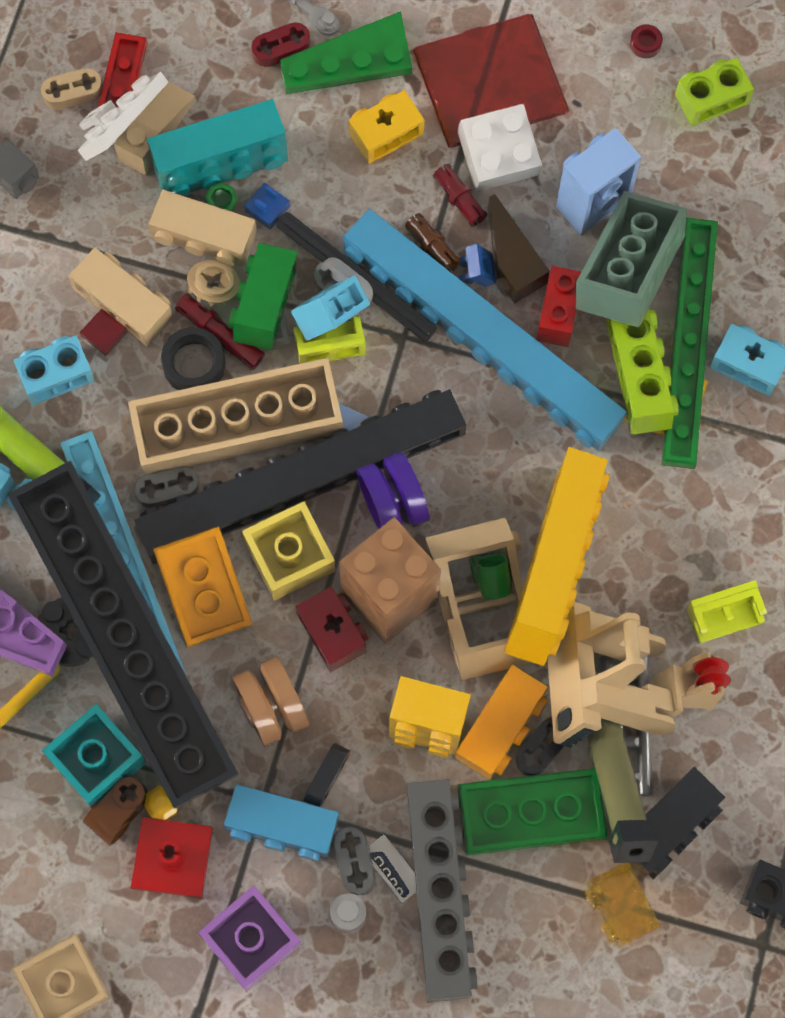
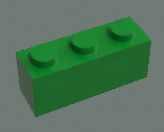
M258 243L255 255H249L245 271L249 275L246 282H240L237 300L240 301L239 307L232 308L228 326L233 328V342L273 350L297 271V251Z

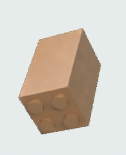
M395 517L339 561L341 592L384 644H387L438 601L441 569Z

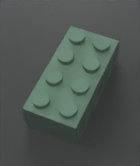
M624 191L576 282V309L639 328L685 237L687 208Z

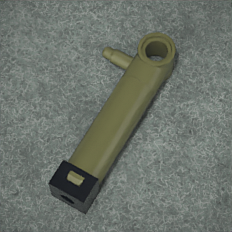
M601 718L602 728L598 731L593 730V734H588L587 737L590 746L589 762L595 765L612 831L609 845L614 863L649 862L658 843V837L653 820H647L622 732L623 725Z

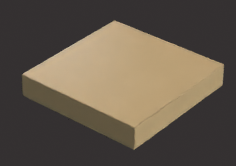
M77 933L12 968L37 1018H76L110 999Z

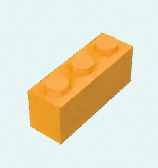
M511 665L457 749L455 759L488 780H491L495 773L501 776L512 759L507 753L513 744L520 747L530 731V728L525 726L532 714L539 717L549 700L544 697L548 687L514 665Z

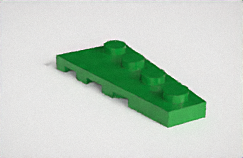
M401 11L280 60L286 94L412 74V63Z

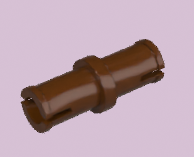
M421 213L415 214L418 221L413 216L410 217L405 224V228L421 244L420 248L451 272L448 266L454 271L460 265L461 259L445 243L443 234L436 232Z

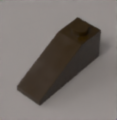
M493 194L489 197L488 217L497 278L495 282L500 292L505 297L509 295L515 304L548 284L550 271L498 197Z

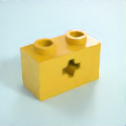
M403 90L397 94L390 93L380 100L379 104L369 109L363 108L355 112L351 119L348 120L349 135L369 165L424 135L425 120L406 91Z

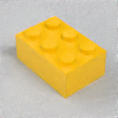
M400 676L389 717V738L395 739L394 744L403 748L414 749L415 745L429 748L428 753L434 756L448 758L449 754L455 755L461 739L471 694Z

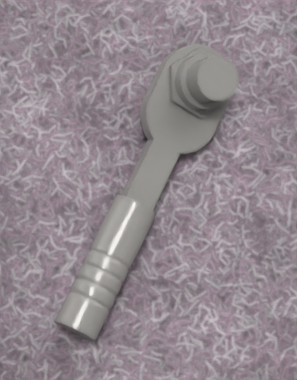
M288 0L309 15L310 24L321 34L331 36L339 30V19L327 8L314 7L307 0Z

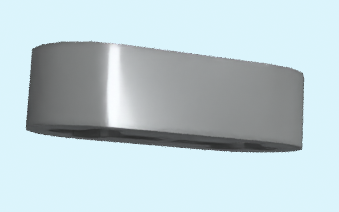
M331 257L318 264L315 268V280L323 290L355 275L369 302L373 299V289L368 281L341 260Z

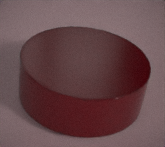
M649 24L636 27L630 38L632 52L641 58L656 56L662 46V33L658 28Z

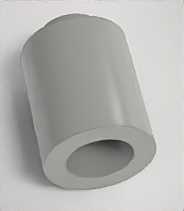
M345 893L334 899L330 907V916L335 929L343 934H354L362 929L366 922V906L359 896Z

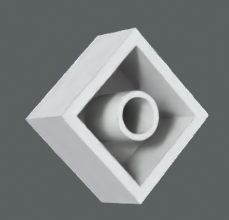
M524 104L460 120L457 132L475 192L538 175L542 163Z

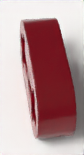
M294 22L260 34L252 41L253 60L256 64L263 67L279 64L281 59L308 49L310 47V33L305 25ZM296 34L297 38H301V42L296 44L294 40H291V35ZM266 46L268 49H271V54L266 55L264 51H261V47Z

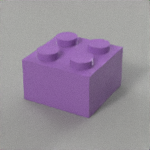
M255 885L198 932L246 993L302 946L300 939Z

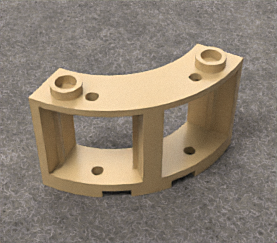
M501 518L425 537L428 555L441 569L438 600L444 624L447 625L451 649L461 680L510 669L511 665L517 667L532 663L504 653L508 638L469 647L460 615L512 602H517L518 605L524 585L516 553L517 550H521L517 530H510L506 518ZM500 548L505 549L512 584V593L509 596L495 600L485 599L482 597L480 590L455 596L448 561Z

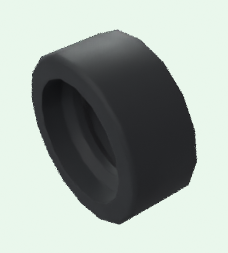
M188 327L180 329L169 336L162 347L161 363L165 378L177 390L219 382L224 375L226 361L222 344L213 333L204 328ZM189 344L206 346L213 356V364L209 372L197 378L181 376L176 371L173 362L176 352L183 346Z

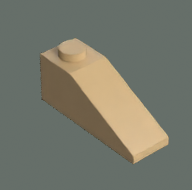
M168 82L114 143L118 161L147 175L152 167L147 138L175 130L196 99L195 95Z

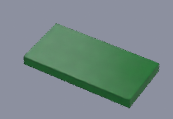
M595 768L458 784L467 856L605 840L608 838L601 788Z

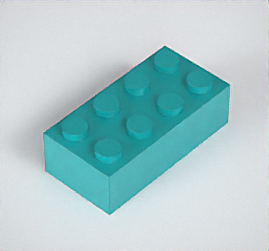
M273 99L147 138L152 166L161 191L163 189L187 197L190 192L200 189L209 190L210 186L231 179L242 180L249 177L253 172L263 169L273 170L288 162L286 132Z

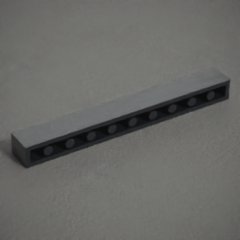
M449 389L441 392V390L432 391L423 396L422 401L410 405V403L400 404L391 410V414L384 417H369L360 423L361 426L350 431L346 428L340 429L332 433L326 441L318 444L315 441L306 443L298 448L297 453L287 457L284 454L277 455L266 462L267 465L255 470L252 467L243 469L235 474L234 479L224 483L221 480L212 482L203 488L204 491L193 496L191 494H183L173 499L172 504L164 508L152 507L143 511L140 517L134 521L152 564L158 563L153 548L219 526L222 536L301 502L308 501L356 481V469L373 463L382 470L384 458L401 451L408 459L466 435V423L451 390Z

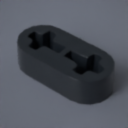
M552 717L547 718L541 723L517 753V768L526 776L542 773L565 747L555 743L554 739L548 746L544 743L549 733L546 728L549 726L553 729ZM538 747L541 748L543 752L538 758V762L541 765L537 767L532 764L530 767H527L524 764L526 757L523 754L527 752L531 755Z
M334 742L305 794L304 802L322 807L342 771L351 750Z

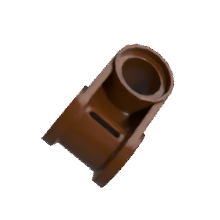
M125 777L120 779L105 797L88 812L83 823L109 846L113 845L145 808L148 790L135 778ZM126 789L135 790L138 798L134 802L129 799L126 800L127 797L124 794Z

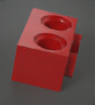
M551 265L536 338L537 341L569 347L577 310L576 282L581 271Z

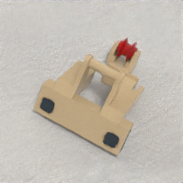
M574 602L572 610H569L567 616L569 624L564 639L560 642L556 656L549 654L547 658L554 742L569 748L573 747V744L576 745L578 741L581 742L583 737L587 738L588 734H593V730L598 731L602 728L601 718L655 735L669 734L675 730L673 718L684 712L683 708H701L708 711L714 709V706L725 694L724 688L731 682L730 676L726 674L729 664L727 661L720 659V656L714 657L710 652H705L692 657L680 665V667L674 664L654 676L652 684H646L642 688L628 685L645 671L644 657L647 655H659L666 650L665 639L650 634L648 627L641 626L640 616L636 613H624L618 618H613L593 612L591 607ZM593 652L623 662L595 675Z

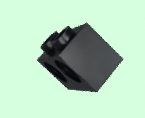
M760 859L753 866L740 904L747 906L746 912L755 917L766 920L770 916L780 920V926L784 929L785 870ZM759 883H766L772 888L773 899L771 901H765L758 896L757 886Z

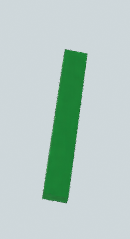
M686 217L685 237L681 248L670 365L671 386H668L670 395H676L679 413L673 418L672 429L664 430L661 465L695 469L697 464L718 221Z

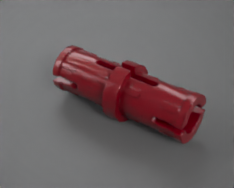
M450 164L443 166L445 171L442 167L438 168L433 174V178L437 180L449 196L448 202L451 206H456L470 227L477 226L476 220L479 224L484 221L488 213L483 210L472 195V188L468 184L464 185Z

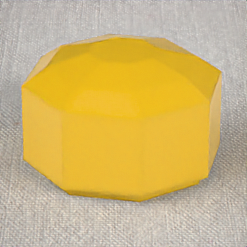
M158 785L147 793L144 807L152 818L170 820L178 814V809L173 808L162 786Z

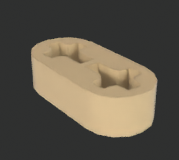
M86 68L46 79L41 86V95L46 106L54 110H60L98 99L103 85L99 74L93 69ZM90 80L92 89L85 90L83 82ZM58 88L60 97L54 98L52 89Z

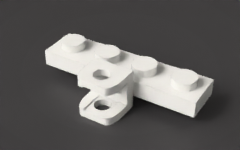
M161 72L150 78L147 75L140 77L131 85L133 91L127 92L116 101L118 107L110 100L90 112L79 124L83 130L95 125L94 128L85 134L84 137L87 141L78 149L85 161L113 145L126 128L168 84L167 79Z

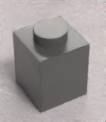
M7 139L0 145V185L17 199L22 193L30 192L40 177L35 163Z

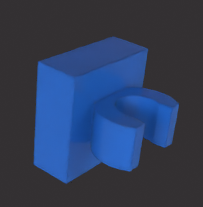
M264 182L244 205V210L271 230L280 216L289 209L290 200Z
M478 244L465 247L466 256L460 257L461 263L459 266L463 268L468 267V272L458 276L459 279L465 284L477 282L484 287L496 284L493 253Z

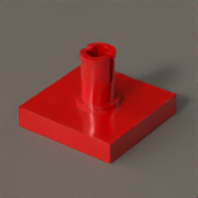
M142 817L131 889L202 899L213 827Z

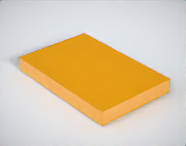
M219 526L153 548L187 647L253 625Z

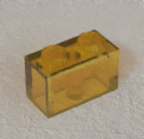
M622 863L589 879L587 882L588 890L585 891V896L593 911L599 909L605 921L601 924L603 933L610 944L616 943L618 949L661 927L629 863Z

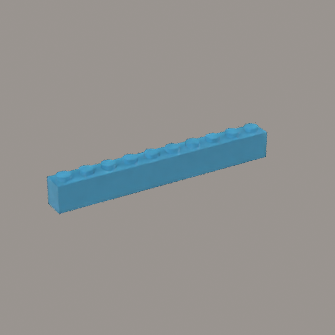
M370 208L343 236L344 252L351 261L356 264L361 262L370 270L369 272L373 278L381 284L387 283L395 289V294L407 304L412 303L421 310V315L434 325L437 323L444 328L446 335L458 345L464 344L472 351V356L483 365L489 364L498 371L497 375L504 383L510 386L513 384L523 391V396L528 402L534 406H542L549 412L550 418L561 427L567 426L576 433V439L585 447H593L599 452L624 423L627 415L626 410Z

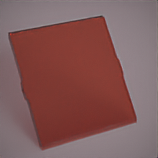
M533 14L522 15L485 27L480 26L469 29L461 34L423 44L413 49L447 146L450 148L461 145L457 130L460 120L524 104L531 125L564 115L570 111Z

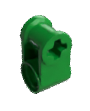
M503 548L496 549L494 552L468 556L473 581L477 584L483 598L491 600L501 599L512 593L508 560Z

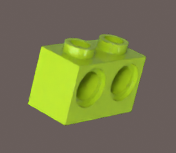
M735 57L728 61L726 59L718 60L708 69L700 72H688L678 81L675 96L691 127L748 105L754 88L738 57ZM721 81H729L734 86H725ZM698 92L703 94L705 97L697 98L693 96L692 93Z

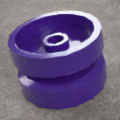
M399 451L384 458L383 469L385 476L380 468L373 463L356 469V476L363 498L378 530L393 517L402 525L401 515L405 522L412 527L430 520L422 488L403 452Z

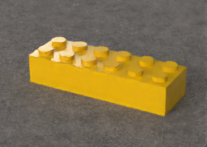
M568 447L553 484L504 649L505 654L542 666L545 665L549 654L556 656L560 642L564 639L569 624L567 616L569 610H572L578 590L575 588L577 581L580 580L586 560L583 559L593 539L594 531H592L594 522L598 519L602 507V502H600L601 496L605 493L609 482L610 474L604 473L608 459Z

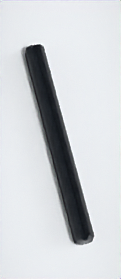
M290 212L280 216L276 224L278 229L319 261L323 262L333 257L344 262L371 285L373 289V303L422 341L427 342L432 338L437 329L433 323Z

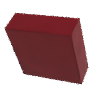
M102 308L80 331L81 337L105 356L128 333L126 327Z

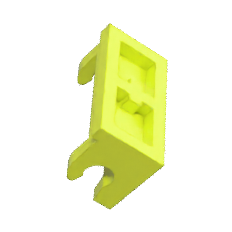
M353 316L352 321L344 322L335 329L307 341L299 327H294V337L300 364L324 358L334 361L366 355V342L360 316Z
M756 580L691 600L686 608L699 644L763 624L765 622L763 615L767 614Z

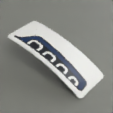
M382 835L369 846L373 866L403 903L416 893L415 873L387 837Z

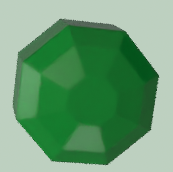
M223 182L210 186L205 196L206 204L233 212L238 202L234 188Z

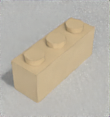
M163 189L148 223L151 237L156 242L165 246H172L174 244L183 247L187 252L195 256H203L205 254L229 266L238 265L244 267L257 234L255 219Z
M94 247L68 275L72 288L99 310L102 308L126 327L129 334L148 347L173 319L170 301L158 291L152 293L147 289L144 280L135 272L131 271L128 274L120 267V262L111 253L105 252L103 254Z

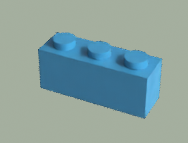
M236 784L224 827L226 831L231 832L230 837L248 843H250L251 838L265 841L264 847L284 852L285 848L288 847L299 850V857L319 861L320 857L328 858L339 820V812Z

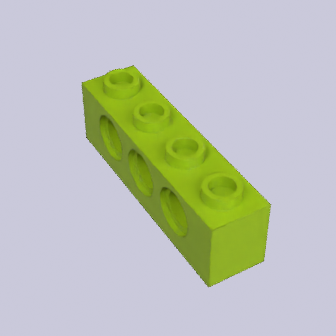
M648 309L639 328L605 318L631 434L672 429L673 418L675 415H678L679 409L676 395H670L668 387L671 386L670 369L668 366L663 367L662 363L664 345L662 338H656L657 316L655 310ZM632 335H637V336H640L641 338H633V337H631V336H632ZM643 363V364H646V365H648V366H647V367H641V366H638L637 364ZM644 392H652L655 395L648 396L645 395Z

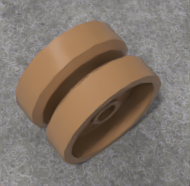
M277 656L260 663L259 671L265 684L262 687L254 673L248 669L231 677L240 697L238 698L240 706L251 728L255 729L264 747L281 740L282 732L276 719L279 715L286 728L292 733L309 726V721L300 699Z

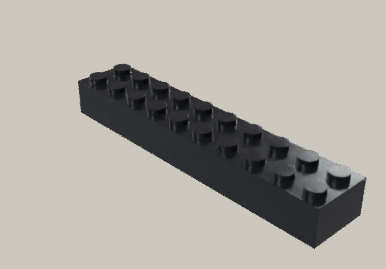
M68 461L8 493L7 495L173 808L178 809L238 776L239 773L72 462Z

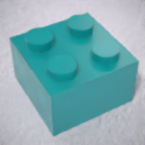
M97 704L42 750L48 760L91 809L105 797L116 782L122 778L131 777L146 764L143 755Z

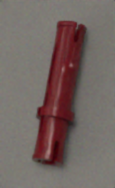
M189 293L184 294L179 299L175 310L190 320L197 328H204L213 333L221 342L222 347L242 361L249 369L254 370L261 363L265 353L255 346L233 342V328L224 323L218 317V313L215 310L207 309Z

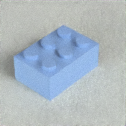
M616 128L608 134L600 133L590 142L589 148L581 154L579 152L573 153L563 163L556 209L580 236L615 210L624 191L633 192L641 156Z

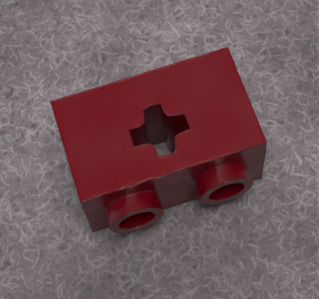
M330 586L295 606L296 615L330 673L366 653L365 641L369 640L368 635L360 622L354 624L348 612L352 609L342 592L336 594L333 587ZM333 622L335 626L340 625V632L335 634L333 630H328V623Z

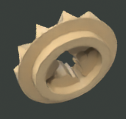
M206 260L195 264L190 269L186 281L189 293L196 295L197 302L207 301L210 307L214 303H220L225 306L228 300H235L240 285V280L235 270L229 265L216 260ZM220 279L218 287L207 288V283H213Z

